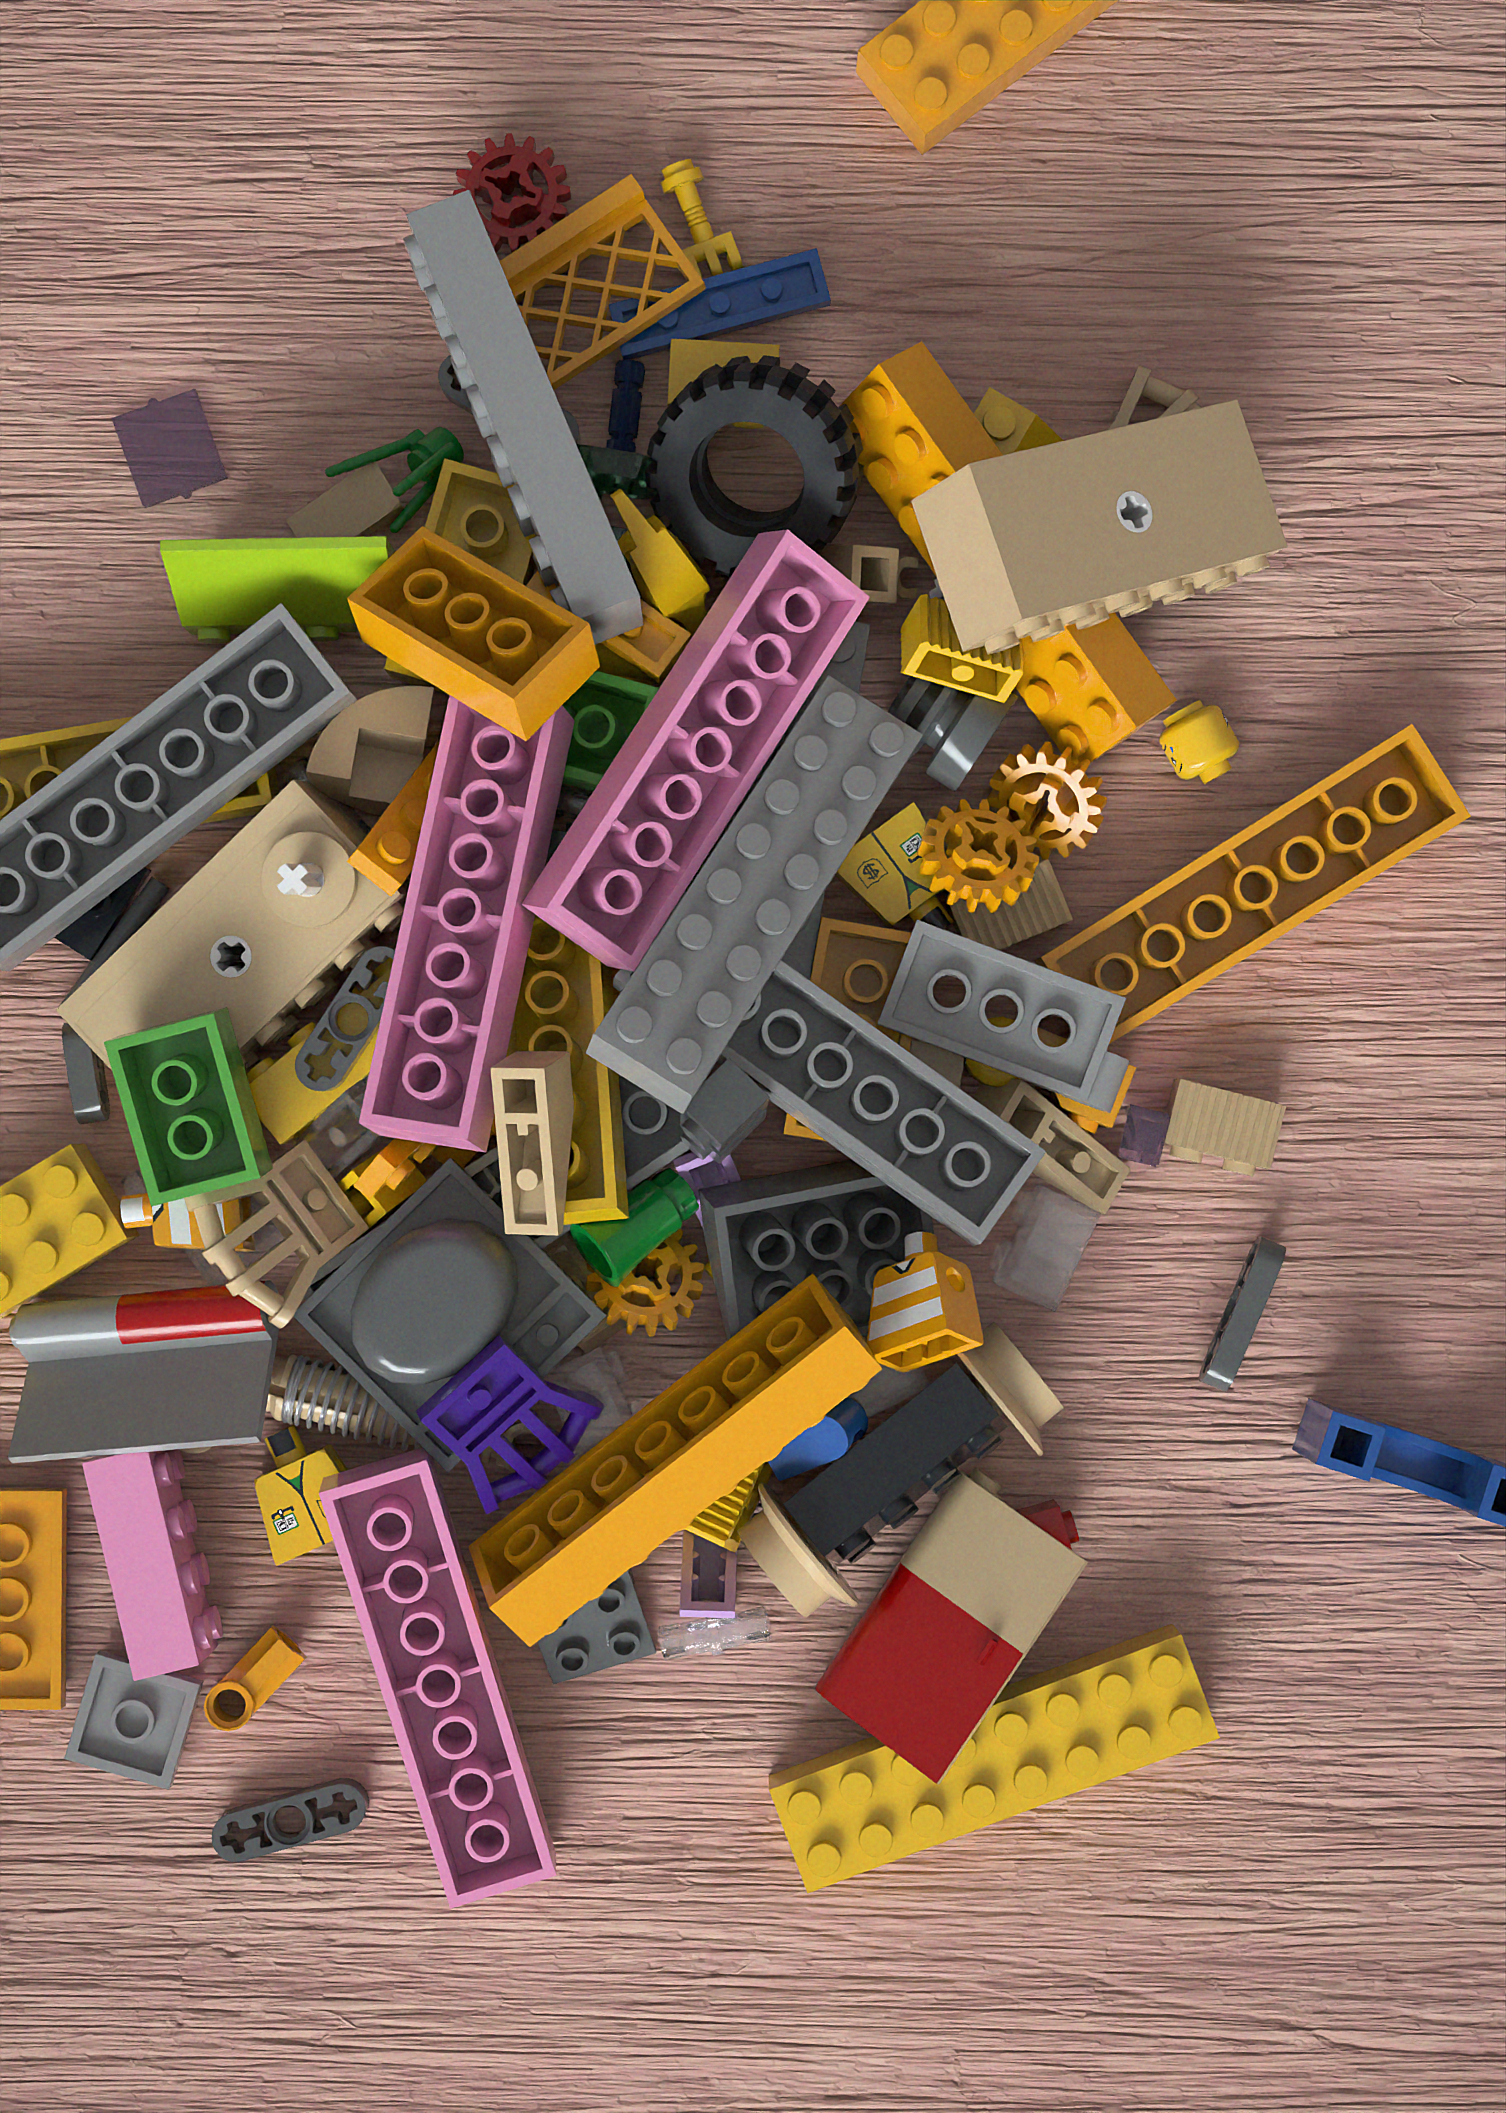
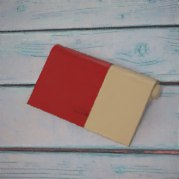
M974 1468L970 1475L960 1471L962 1475L948 1487L815 1686V1690L823 1698L936 1784L942 1782L1088 1563V1561L1004 1503L1005 1500L997 1495L1002 1485L977 1468Z

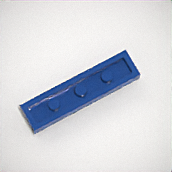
M815 248L702 279L706 287L704 291L619 348L622 359L631 360L670 349L671 339L705 340L830 306L831 298L818 250ZM682 285L674 286L660 291L671 293ZM630 298L609 304L612 321L626 323L637 315L640 299ZM648 301L647 308H649L656 302Z

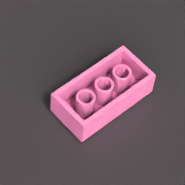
M180 1450L95 1456L83 1462L82 1466L133 1680H141L200 1665L218 1647L217 1639L222 1638L223 1629L219 1611L215 1605L209 1607L204 1588L205 1585L210 1584L209 1567L203 1553L196 1554L192 1532L197 1531V1517L191 1500L184 1501L179 1479L185 1477V1468Z

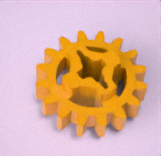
M1046 741L1038 754L1035 753L1029 743L1023 745L1017 756L1009 753L999 766L1000 769H997L990 779L989 785L994 789L986 799L989 806L999 809L1003 806L1008 807L1007 820L1011 823L1021 819L1026 822L1022 837H1036L1037 843L1035 847H1039L1040 855L1044 860H1048L1054 848H1057L1064 858L1070 856L1075 846L1082 849L1085 848L1093 836L1092 833H1096L1103 822L1104 817L1100 813L1107 803V797L1095 794L1103 782L1102 778H1088L1085 774L1091 762L1085 759L1075 764L1071 761L1073 748L1067 746L1061 755H1056L1053 753L1051 742ZM1047 790H1049L1050 795L1047 799V801L1049 802L1048 809L1046 810V812H1044L1043 807L1046 802L1044 800L1045 793Z
M966 799L959 801L955 813L945 805L941 807L937 819L928 820L917 850V855L923 857L919 868L920 874L934 875L929 889L932 892L942 889L947 890L949 895L946 904L950 906L954 905L959 898L966 900L968 912L974 913L978 903L985 902L986 907L991 913L997 912L1001 899L1010 906L1016 904L1020 892L1026 893L1028 891L1039 862V856L1032 853L1037 843L1036 837H1022L1026 822L1023 819L1013 823L1008 821L1009 808L1006 806L999 809L997 813L989 811L990 806L988 800L982 799L978 809H971ZM944 842L948 844L946 854L944 851ZM1010 860L1012 862V870L1008 867Z
M681 1229L672 1234L645 1257L618 1287H613L606 1283L587 1263V1269L592 1274L587 1275L586 1290L597 1292L593 1296V1301L601 1309L605 1307L609 1309L606 1321L609 1326L622 1319L627 1322L626 1334L632 1335L637 1325H645L648 1336L653 1337L656 1333L657 1324L661 1322L670 1331L675 1330L678 1323L677 1313L690 1318L695 1306L692 1300H700L704 1285L697 1280L702 1279L704 1264L692 1262L698 1250L696 1244L684 1247L680 1245L683 1235ZM636 1272H640L642 1276L636 1278ZM679 1274L681 1285L677 1293L672 1297L669 1283L673 1282L675 1275ZM654 1276V1282H650L648 1278Z

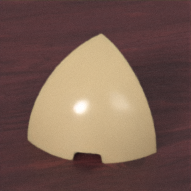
M392 687L364 696L346 707L327 725L314 745L306 769L308 780L319 791L343 804L381 816L422 762L434 687Z

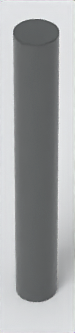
M153 876L149 879L62 1003L146 923L169 891V887Z

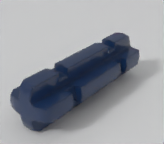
M618 360L615 367L614 381L617 388L613 389L608 426L611 439H608L606 443L605 459L607 464L621 468L632 467L635 460L636 443L633 442V439H636L638 435L642 392H639V389L643 388L645 376L644 364L635 360Z

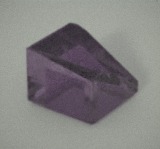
M1124 1104L1127 1119L1118 1151L1119 1157L1146 1166L1156 1167L1160 1162L1171 1117L1164 1112L1132 1104Z

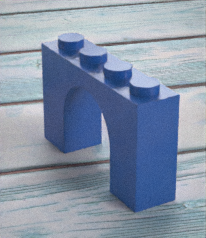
M1308 1398L1292 1447L1293 1451L1316 1465L1370 1482L1372 1477L1456 1506L1477 1518L1506 1527V1463Z

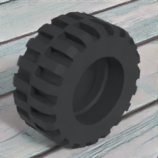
M763 355L758 363H751L748 356L731 358L726 366L720 367L718 364H715L702 371L693 382L690 381L658 420L657 425L659 427L650 438L646 453L652 458V462L645 469L646 486L656 488L657 492L650 501L656 517L667 516L670 521L667 529L679 541L683 539L692 548L689 554L698 564H701L706 557L717 562L716 573L731 577L759 533L789 530L820 555L826 544L832 543L841 530L857 499L856 492L862 482L864 465L858 462V457L863 447L860 433H852L849 426L854 417L847 404L839 407L836 406L831 399L836 390L825 379L819 386L808 380L806 377L810 369L796 362L790 370L780 367V357ZM735 422L758 423L775 430L792 445L801 461L804 472L802 491L793 504L777 511H754L736 504L719 489L709 469L707 448L713 435L720 428Z

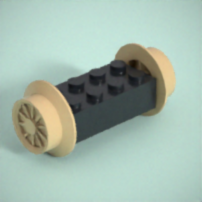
M995 1322L982 1331L983 1345L956 1354L976 1378L973 1382L957 1363L954 1364L785 1503L766 1483L761 1482L758 1484L763 1510L739 1528L737 1532L746 1548L769 1579L804 1617H808L831 1597L853 1607L859 1604L855 1593L832 1561L840 1564L842 1561L848 1560L850 1564H853L861 1559L877 1544L872 1538L886 1525H890L893 1529L898 1528L919 1510L915 1502L929 1490H933L937 1495L951 1486L962 1475L957 1468L967 1459L975 1455L978 1460H981L994 1451L1004 1441V1438L999 1433L1008 1427L1000 1416L1003 1414L1007 1416L1039 1457L1044 1453L1038 1429L1064 1407Z

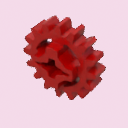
M506 133L504 146L497 148L495 143L490 138L485 139L486 154L481 157L472 150L467 153L472 169H457V180L465 188L453 191V196L466 190L470 191L495 253L500 250L502 244H509L512 253L519 249L521 244L531 241L552 227L554 220L561 221L567 217L568 210L560 202L571 200L570 186L560 184L567 178L564 165L551 167L555 159L553 150L548 147L537 154L534 137L529 136L521 147L516 146L512 133ZM509 163L508 165H505L497 170H492L497 166ZM534 169L545 180L548 186V194L543 193L542 188L533 185ZM514 188L521 189L522 197L514 196L510 203L504 202L502 193L511 195ZM477 196L482 197L483 202L492 205V218L490 221L479 210ZM530 219L534 220L525 226L515 228L517 225Z

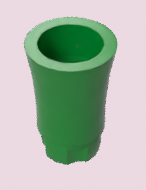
M671 1168L659 1172L651 1180L645 1179L627 1193L629 1218L570 1225L571 1236L581 1255L597 1275L609 1285L618 1287L645 1257L682 1227V1222L698 1211L699 1204L693 1190L684 1178L675 1173Z

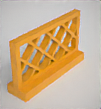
M632 174L499 261L516 302L519 303L524 299L523 306L518 305L526 326L528 327L529 319L557 323L552 348L535 346L540 358L550 359L547 376L553 390L706 289L704 281L647 202L642 188ZM642 220H645L654 233L650 252L622 248L625 232ZM614 239L613 246L606 245ZM661 244L669 255L659 254ZM591 254L610 257L605 282L577 278L580 261ZM619 259L647 263L642 288L614 284ZM656 265L678 268L688 281L671 293L651 290ZM569 269L568 276L561 275ZM546 284L565 287L560 312L532 308L535 291ZM574 289L602 293L597 318L569 314ZM611 295L640 299L637 315L626 323L606 320ZM648 301L656 302L655 304L647 308ZM566 325L595 329L591 346L581 353L561 350ZM603 331L611 332L610 334L602 338ZM558 361L566 362L565 364L557 368Z

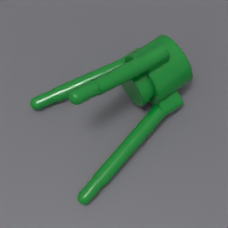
M436 427L426 435L421 430L415 429L403 439L326 468L325 474L327 477H334L409 450L411 453L407 455V464L411 473L393 488V494L396 497H400L418 482L423 481L426 483L391 523L390 531L398 533L435 492L444 458L462 463L464 452L458 439L446 428Z

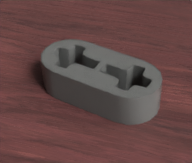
M64 1023L62 1026V1043L75 1117L80 1125L107 1121L110 1116V1103L103 1060L68 1023Z

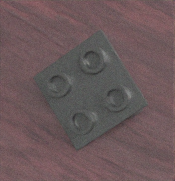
M631 1568L608 1585L602 1595L588 1601L565 1619L555 1632L545 1635L537 1641L553 1685L657 1653L634 1588L635 1581Z

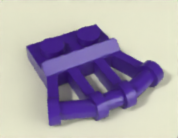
M499 1335L416 1410L420 1421L466 1464L476 1494L487 1515L498 1510V1503L531 1488L538 1491L548 1482L546 1475L561 1462L568 1464L577 1455L575 1449L591 1419L597 1420L605 1406L599 1399L589 1393L580 1390L572 1391L544 1380ZM538 1400L571 1411L559 1433L554 1431L531 1408ZM518 1419L546 1445L532 1459L522 1454L502 1434ZM490 1446L516 1472L489 1483L479 1454Z

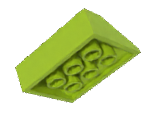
M386 536L160 540V552L181 625L190 634L198 635V641L203 643L230 642L231 634H242L280 603L292 614L312 641H336L339 639V632H359L347 597L395 552Z

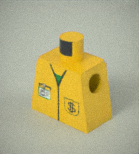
M914 802L855 844L835 876L889 928H892L909 915L915 923L919 920L945 929L954 920L935 896L942 890L932 892L929 888L934 875H921L919 872L923 857L917 855V850L926 823Z
M295 1425L264 1438L276 1468L254 1479L267 1537L276 1566L333 1541L319 1496V1490L324 1477L348 1470L331 1444L307 1453Z

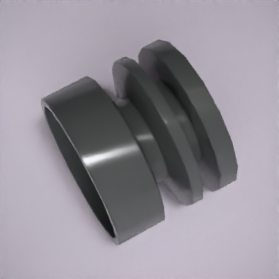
M910 676L888 709V713L923 734L909 759L924 744L933 748L934 752L927 765L926 774L953 792H956L1018 696L1011 692L1005 703Z

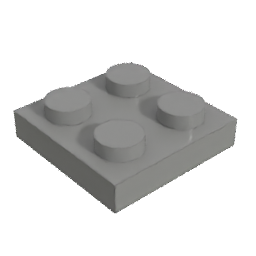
M99 1650L93 1660L64 1759L169 1790L175 1779L204 1681L176 1672L134 1681L128 1658Z

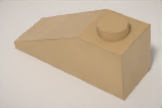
M516 1051L491 1067L505 1234L559 1236L563 1232L574 1112L570 1052Z
M1012 1078L1001 1087L980 1084L973 1099L1047 1151L1032 1173L1097 1213L1106 1214L1131 1169L1022 1079Z

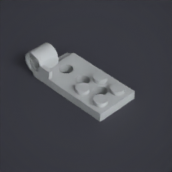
M916 921L878 1025L1013 1075L1036 1086L1107 1113H1111L1130 1062L1123 1057L1106 1051L1125 1003V997L925 922ZM945 976L958 978L965 987L966 994L964 1000L953 1008L939 1005L933 996L934 984ZM995 996H1007L1015 1002L1018 1011L1017 1018L1010 1026L996 1027L987 1020L985 1006ZM1057 1015L1067 1022L1070 1032L1068 1040L1063 1045L1049 1047L1039 1039L1037 1033L1038 1024L1046 1016Z

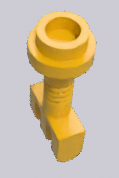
M685 159L662 169L661 172L664 180L660 184L664 194L676 193L695 244L682 249V251L699 276L703 279L702 272L697 263L704 260L707 263L711 276L723 274L717 255L726 253L727 262L732 271L744 268L731 231L715 237L710 223L707 221L706 212L703 211L704 207L701 206L702 202L695 184L704 179L701 168L694 167L692 159Z

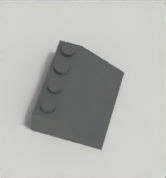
M852 1159L698 1189L705 1243L727 1341L812 1273L850 1315L863 1337L868 1336L875 1275L881 1269L905 1261L904 1239L907 1235L915 1232L934 1234L933 1221L930 1215Z

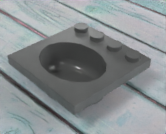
M449 1158L294 1314V1317L447 1473L461 1459L420 1421L416 1410L499 1335L544 1378L607 1316L591 1297L529 1235L505 1234L502 1207L453 1158Z

